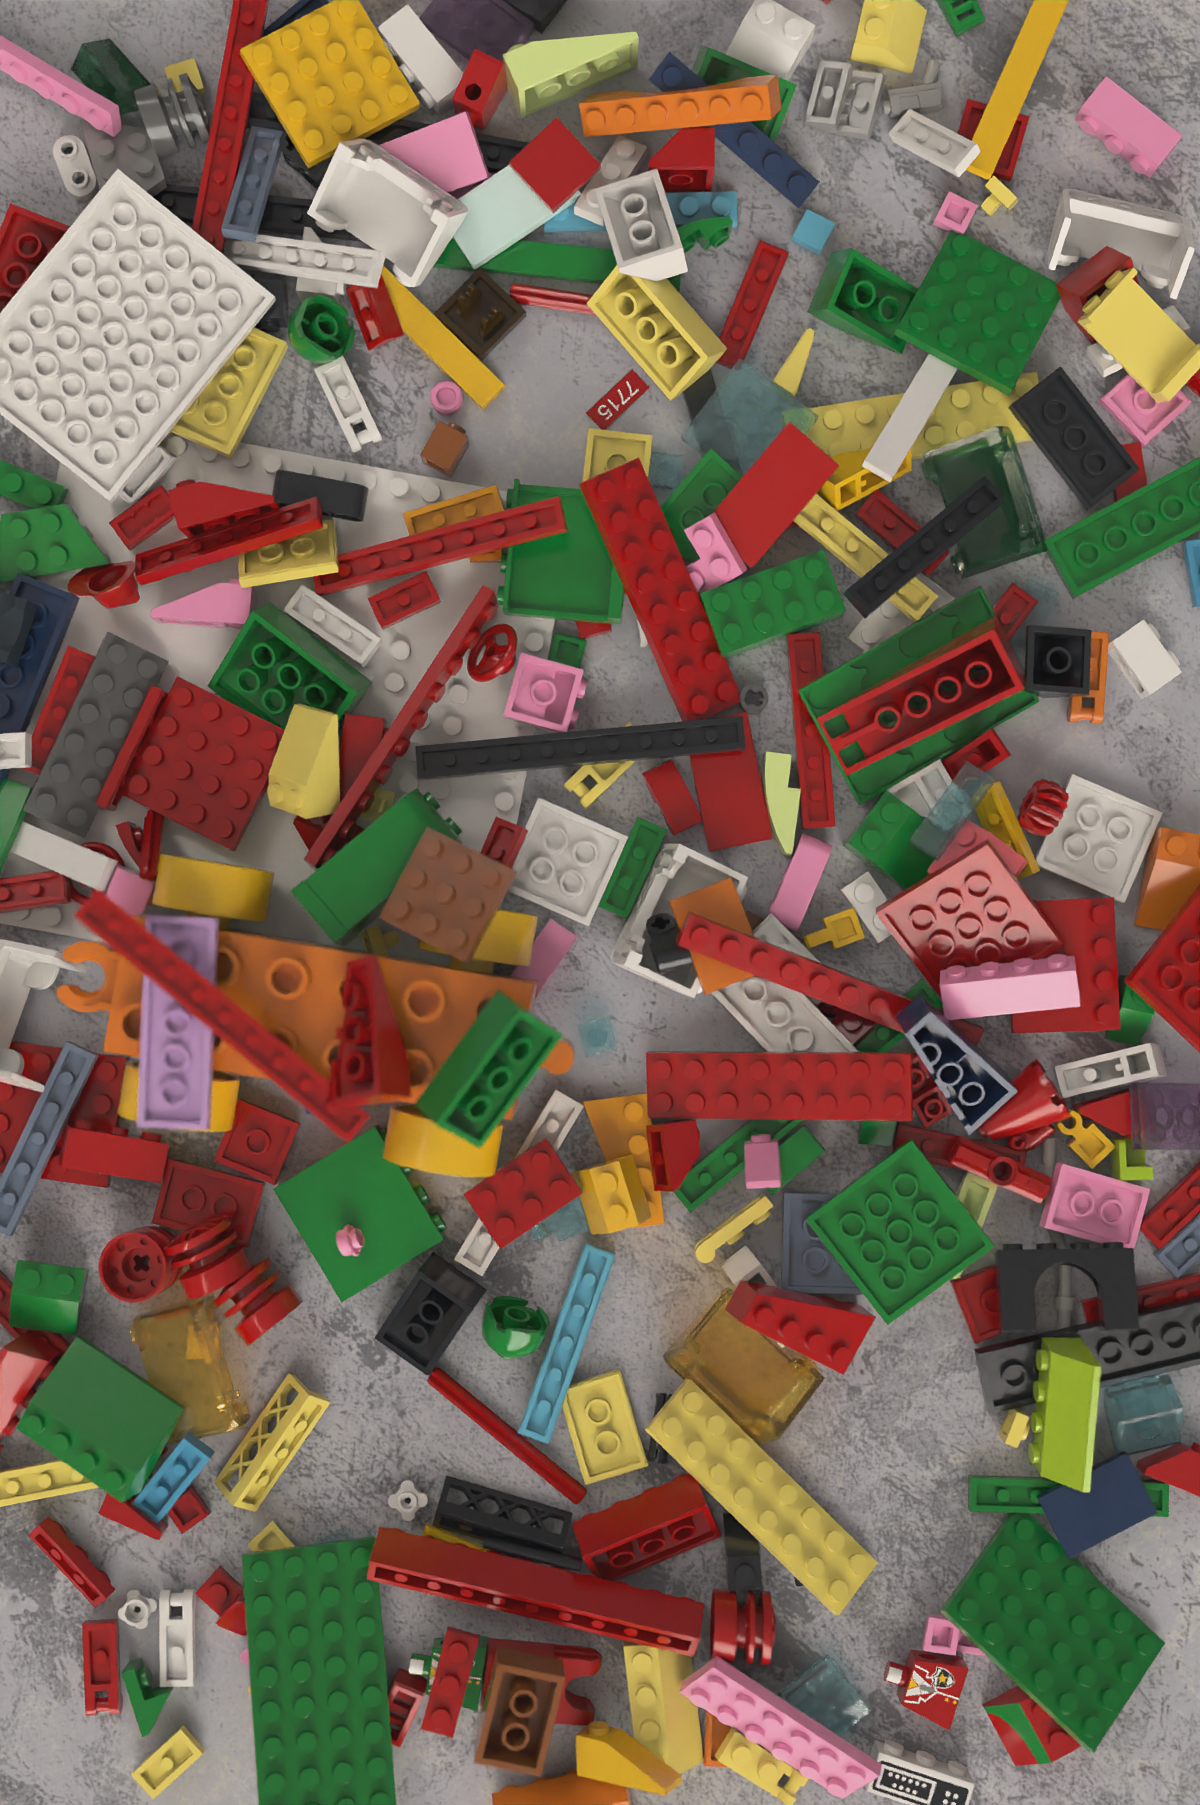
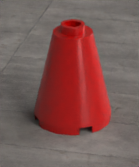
M1037 1059L1030 1062L1011 1080L1018 1092L977 1128L984 1139L989 1136L993 1141L1071 1117L1061 1094L1053 1081L1048 1076H1045L1046 1070Z

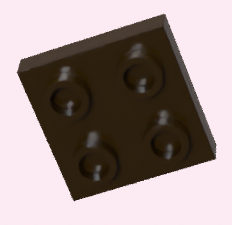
M480 267L435 312L436 318L481 361L527 316L526 311Z

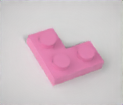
M715 512L684 530L700 557L686 566L698 596L700 593L719 587L748 570Z

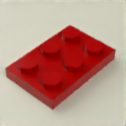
M544 1138L497 1170L494 1176L487 1177L463 1195L501 1250L583 1194V1191L547 1138Z
M170 1158L167 1162L152 1224L183 1231L200 1221L228 1215L231 1225L223 1232L235 1230L237 1236L230 1244L247 1248L250 1245L266 1182Z

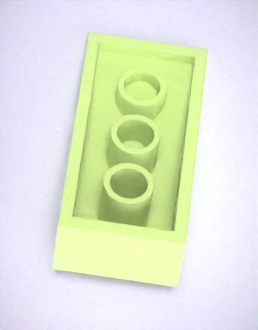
M637 32L532 41L525 45L517 44L512 46L507 53L503 54V62L505 64L508 90L520 117H525L637 68L639 46Z

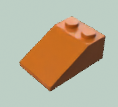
M1165 827L1156 828L1147 850L1133 925L1163 931L1199 886L1200 834Z

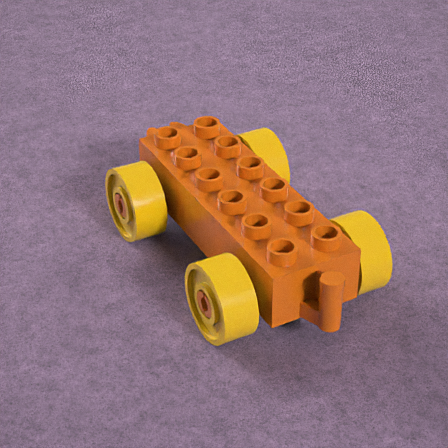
M160 854L152 904L187 911L186 917L219 919L216 988L330 1083L331 1062L338 1059L340 1040L335 1039L337 1027H343L345 1009L341 1005L347 963L349 961L368 955H377L409 1061L411 1097L398 1100L401 1102L415 1104L497 990L519 1002L533 1013L538 980L493 972L495 962L530 966L538 919L536 915L498 909L470 963L467 964L451 956L450 964L445 965L230 929L231 918L259 922L267 921L275 872ZM151 915L130 916L145 927L146 916ZM418 938L417 948L447 954ZM81 941L66 947L63 951V957L66 961L71 963L97 962L103 968L105 980L103 985L94 992L84 991L75 984L59 986L56 991L57 997L67 1007L79 1012L109 1011L103 1051L140 1058L143 973L107 943L101 941ZM214 1033L210 1129L181 1130L202 1132L232 1130L240 1078L229 1073L264 1079L270 1078ZM562 1037L539 1069L546 1068L551 1074L567 1072L574 1062L575 1048L573 1043L569 1039ZM140 1061L126 1062L118 1107V1114L133 1121H137ZM519 1097L503 1119L512 1120L517 1111ZM392 1105L390 1107L382 1157L394 1164L427 1172L464 1177L494 1176L503 1123L500 1122L480 1149L435 1125L416 1105Z

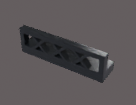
M446 1476L432 1526L484 1541L485 1535L562 1554L573 1513ZM453 1488L463 1491L468 1501L460 1505L446 1501L449 1489ZM485 1499H490L496 1502L500 1510L493 1514H488L482 1511L478 1503ZM517 1508L524 1509L530 1515L531 1520L524 1524L516 1522L510 1512ZM549 1517L563 1521L561 1533L556 1534L547 1531L542 1521Z

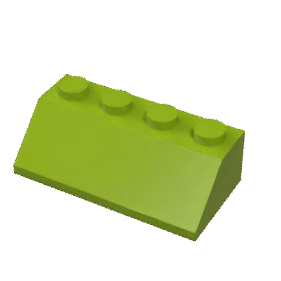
M1042 1338L1041 1350H1037L1036 1353L1039 1379L1034 1382L1033 1386L1034 1399L1037 1402L1036 1412L1031 1414V1428L1034 1432L1033 1442H1030L1028 1446L1029 1461L1034 1463L1040 1476L1081 1492H1090L1101 1365L1082 1338Z

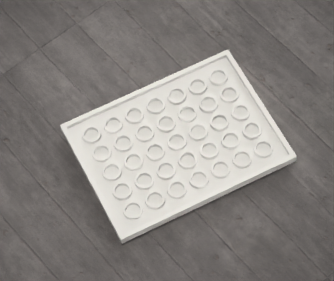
M117 169L0 313V414L112 503L273 305L276 298Z

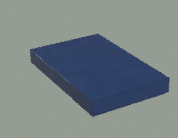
M1125 1451L1092 1467L1090 1492H1081L1063 1484H1058L1036 1495L1068 1559L1157 1514Z

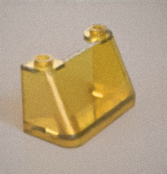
M726 1287L721 1290L664 1353L663 1358L668 1366L683 1380L690 1378L756 1444L762 1445L781 1438L825 1377L818 1372V1367L812 1360L806 1357L790 1359L765 1335L741 1324L729 1314L725 1308L735 1290Z
M214 1292L200 1298L187 1299L139 1314L134 1317L133 1325L129 1326L131 1340L134 1345L138 1344L149 1383L186 1407L168 1440L170 1445L180 1443L188 1431L198 1439L242 1429L251 1418L247 1403L240 1404L236 1402L240 1397L239 1389L235 1390L217 1332V1328L220 1326L218 1319L212 1321L214 1319L213 1309L218 1308L213 1302L215 1300Z

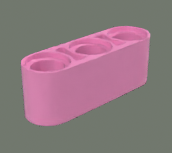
M804 833L801 834L767 917L772 913L787 929L793 932L798 931L831 853L832 845Z

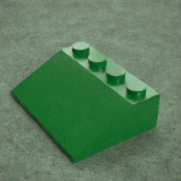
M269 602L251 612L207 686L224 700L284 730L294 704H303L338 714L339 730L344 724L345 714L353 713L373 682Z
M79 1335L30 1400L16 1429L123 1503L142 1491L186 1407Z

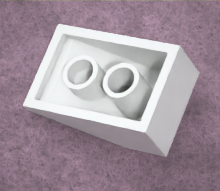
M755 0L735 34L726 55L770 74H778V77L789 81L811 45L815 25L773 0Z

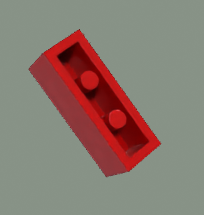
M76 1120L75 1125L66 1124L58 1161L60 1167L156 1183L162 1182L169 1143L161 1140L162 1134L142 1131L141 1136L128 1134V1128L112 1125L109 1126L108 1131L95 1129L96 1123Z

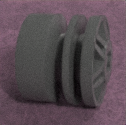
M187 73L179 75L183 91H177L172 78L166 80L169 95L165 97L161 95L155 84L134 90L143 122L159 159L180 152L178 136L184 135L191 148L196 147L192 132L198 130L203 143H208L210 120L200 92L191 82Z

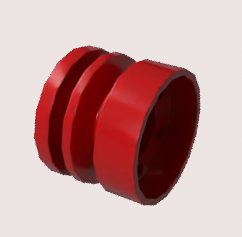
M228 1215L200 1221L181 1231L163 1247L168 1256L181 1253L170 1262L172 1267L190 1266L178 1279L187 1298L190 1300L200 1298L225 1287L245 1275L252 1268V1264L242 1246L226 1248L237 1236L235 1230L223 1232L231 1225Z
M149 1225L119 1234L109 1241L101 1252L98 1265L100 1280L107 1292L118 1300L135 1303L145 1301L173 1286L182 1274L183 1267L174 1268L170 1262L181 1253L168 1256L163 1247L174 1239L175 1235L165 1228ZM145 1256H149L150 1260L147 1263L148 1267L144 1265V1262L146 1261Z
M270 1257L253 1264L250 1271L226 1285L219 1296L213 1301L217 1307H220L229 1299L235 1304L223 1314L225 1318L231 1317L238 1312L243 1314L244 1317L234 1329L247 1346L260 1338L303 1302V1299L291 1284L277 1291L272 1285L280 1278L282 1274L280 1270L276 1271L269 1278L264 1276L262 1272L274 1263Z
M713 1589L710 1611V1659L712 1660L718 1656L725 1662L733 1664L737 1648H743L745 1662L751 1665L754 1658V1649H758L759 1664L769 1665L771 1652L775 1644L776 1632L775 1611L772 1606L770 1591L760 1592L759 1607L755 1606V1596L752 1590L747 1591L744 1606H738L736 1591Z

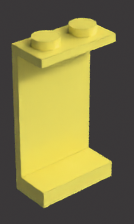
M1135 268L1122 272L1118 270L1104 284L1107 289L1101 296L1095 295L1082 308L1084 314L1077 322L1157 403L1168 402L1200 368V344H1195L1133 280V277L1138 273Z

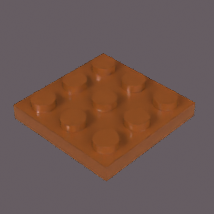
M427 827L379 918L469 964L517 872Z

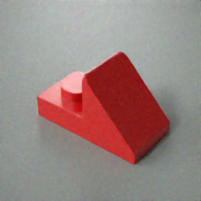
M992 728L942 761V764L959 790L1010 757L1011 754L994 728Z
M220 1565L199 1587L195 1594L219 1615L215 1622L217 1626L245 1637L247 1632L244 1587Z

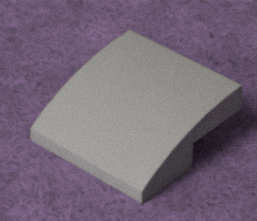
M820 60L804 119L805 124L826 132L870 141L886 80L884 73L853 70L851 63Z

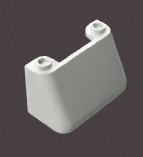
M355 139L339 143L307 214L316 219V224L323 230L333 232L334 229H345L374 250L382 252L386 258L394 263L392 269L396 274L395 278L397 281L408 287H416L422 284L464 221L468 208L379 145L366 139Z
M679 843L664 844L656 854L614 946L611 963L685 996L695 998L696 993L699 994L702 988L693 965L659 975L650 950L651 939L646 929V922L651 916L664 913L673 916L668 901L730 877L742 902L747 892L745 884L748 877Z

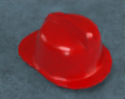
M125 561L84 568L70 579L67 585L68 591L77 596H92L107 609L137 603L140 595L138 592V582L134 575L136 563Z

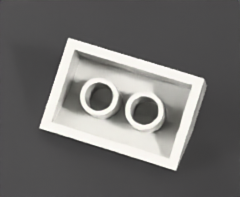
M657 168L594 189L620 273L657 282L688 271L680 237Z

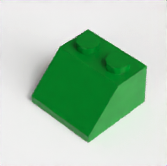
M17 1260L11 1290L9 1326L77 1335L89 1269Z

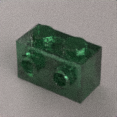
M110 38L83 43L71 68L86 87L117 104L120 115L139 111L134 90L152 85Z

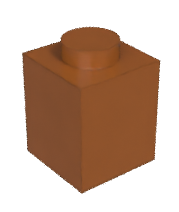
M439 421L420 454L422 462L451 478L470 445L468 436L465 435L466 431L453 422H449L446 425Z

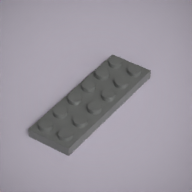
M110 632L106 633L22 809L23 811L83 838L86 837L100 806L95 803L151 686L157 687L169 661Z

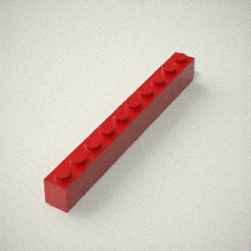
M379 1527L367 1575L368 1580L694 1657L700 1640L705 1603L695 1601L690 1597H676L664 1594L656 1589L647 1590L630 1586L622 1581L604 1580L592 1574H579L556 1566L549 1567L533 1563L524 1558L516 1559L503 1556L495 1551H482L469 1548L461 1543L452 1544L436 1540L427 1535L418 1536L406 1533L398 1528Z

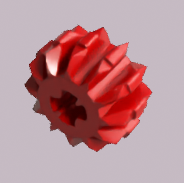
M1041 779L1033 783L1032 788L1028 789L1025 798L1022 799L1023 802L1019 808L1020 813L1017 818L1020 827L1025 828L1029 833L1038 834L1042 837L1051 834L1054 828L1058 827L1059 821L1064 817V811L1068 807L1067 801L1069 796L1066 789L1051 780Z

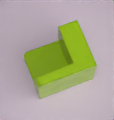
M1141 1137L1131 1139L1111 1138V1142L1115 1146L1111 1151L1112 1177L1118 1180H1153V1166L1146 1164L1145 1139Z

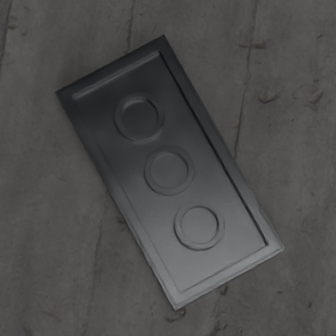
M1061 366L1008 407L1086 510H1089L1140 470Z

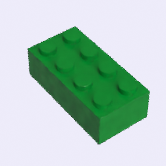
M824 549L710 589L699 595L721 657L725 656V659L786 638L787 634H797L839 619L846 611Z

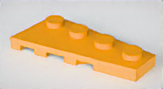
M647 1093L583 1101L605 1160L609 1161L626 1155H633L652 1217L632 1228L665 1224L661 1192L654 1191L646 1133V1125L652 1124L651 1118H648Z

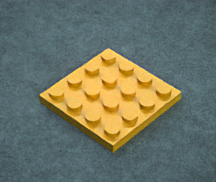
M334 0L240 49V56L307 168L333 156L340 142L364 139L420 109L419 100L359 0Z

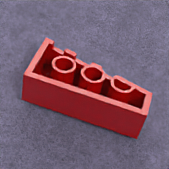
M744 1280L740 1281L725 1308L741 1324L842 1375L845 1374L876 1316L858 1303L841 1302L824 1296L822 1298L811 1296L799 1291L781 1290L779 1287Z

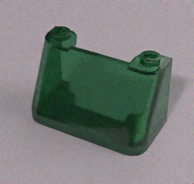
M995 426L922 454L924 462L921 463L923 474L927 481L932 480L935 485H939L945 507L949 506L984 476L1007 499L997 510L957 542L958 547L955 548V555L951 556V563L955 573L960 574L961 579L972 577L1047 551L1046 545L1043 543L1046 538L1013 433L1008 426Z

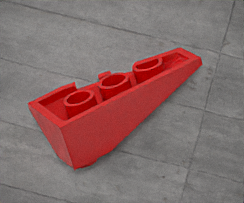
M368 955L349 961L347 963L341 1005L345 1009L343 1027H337L335 1038L340 1040L338 1059L332 1060L330 1069L332 1107L382 1104L410 1098L409 1061L377 955Z

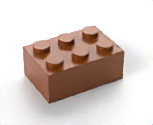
M497 1647L474 1742V1763L542 1776L565 1680L563 1660Z

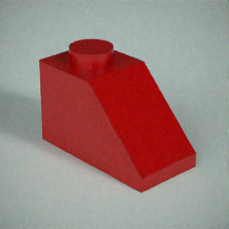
M1132 1086L1072 1105L1073 1111H1076L1079 1115L1113 1133L1126 1135L1127 1139L1146 1134V1128L1154 1126L1144 1091L1141 1087Z
M696 1119L673 1120L646 1125L654 1191H677L700 1154V1131L697 1127Z
M1180 1442L1137 1461L1136 1467L1145 1475L1200 1497L1199 1443L1193 1442L1191 1447Z

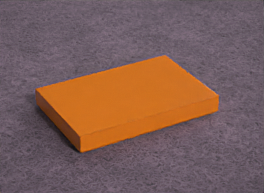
M731 877L668 901L679 930H681L685 918L690 911L754 937ZM689 950L692 965L704 995L755 976Z

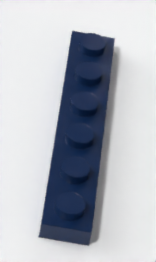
M671 52L666 54L648 79L662 92L709 86ZM751 122L706 126L707 128H715L716 139L797 208H800L818 185L819 181Z

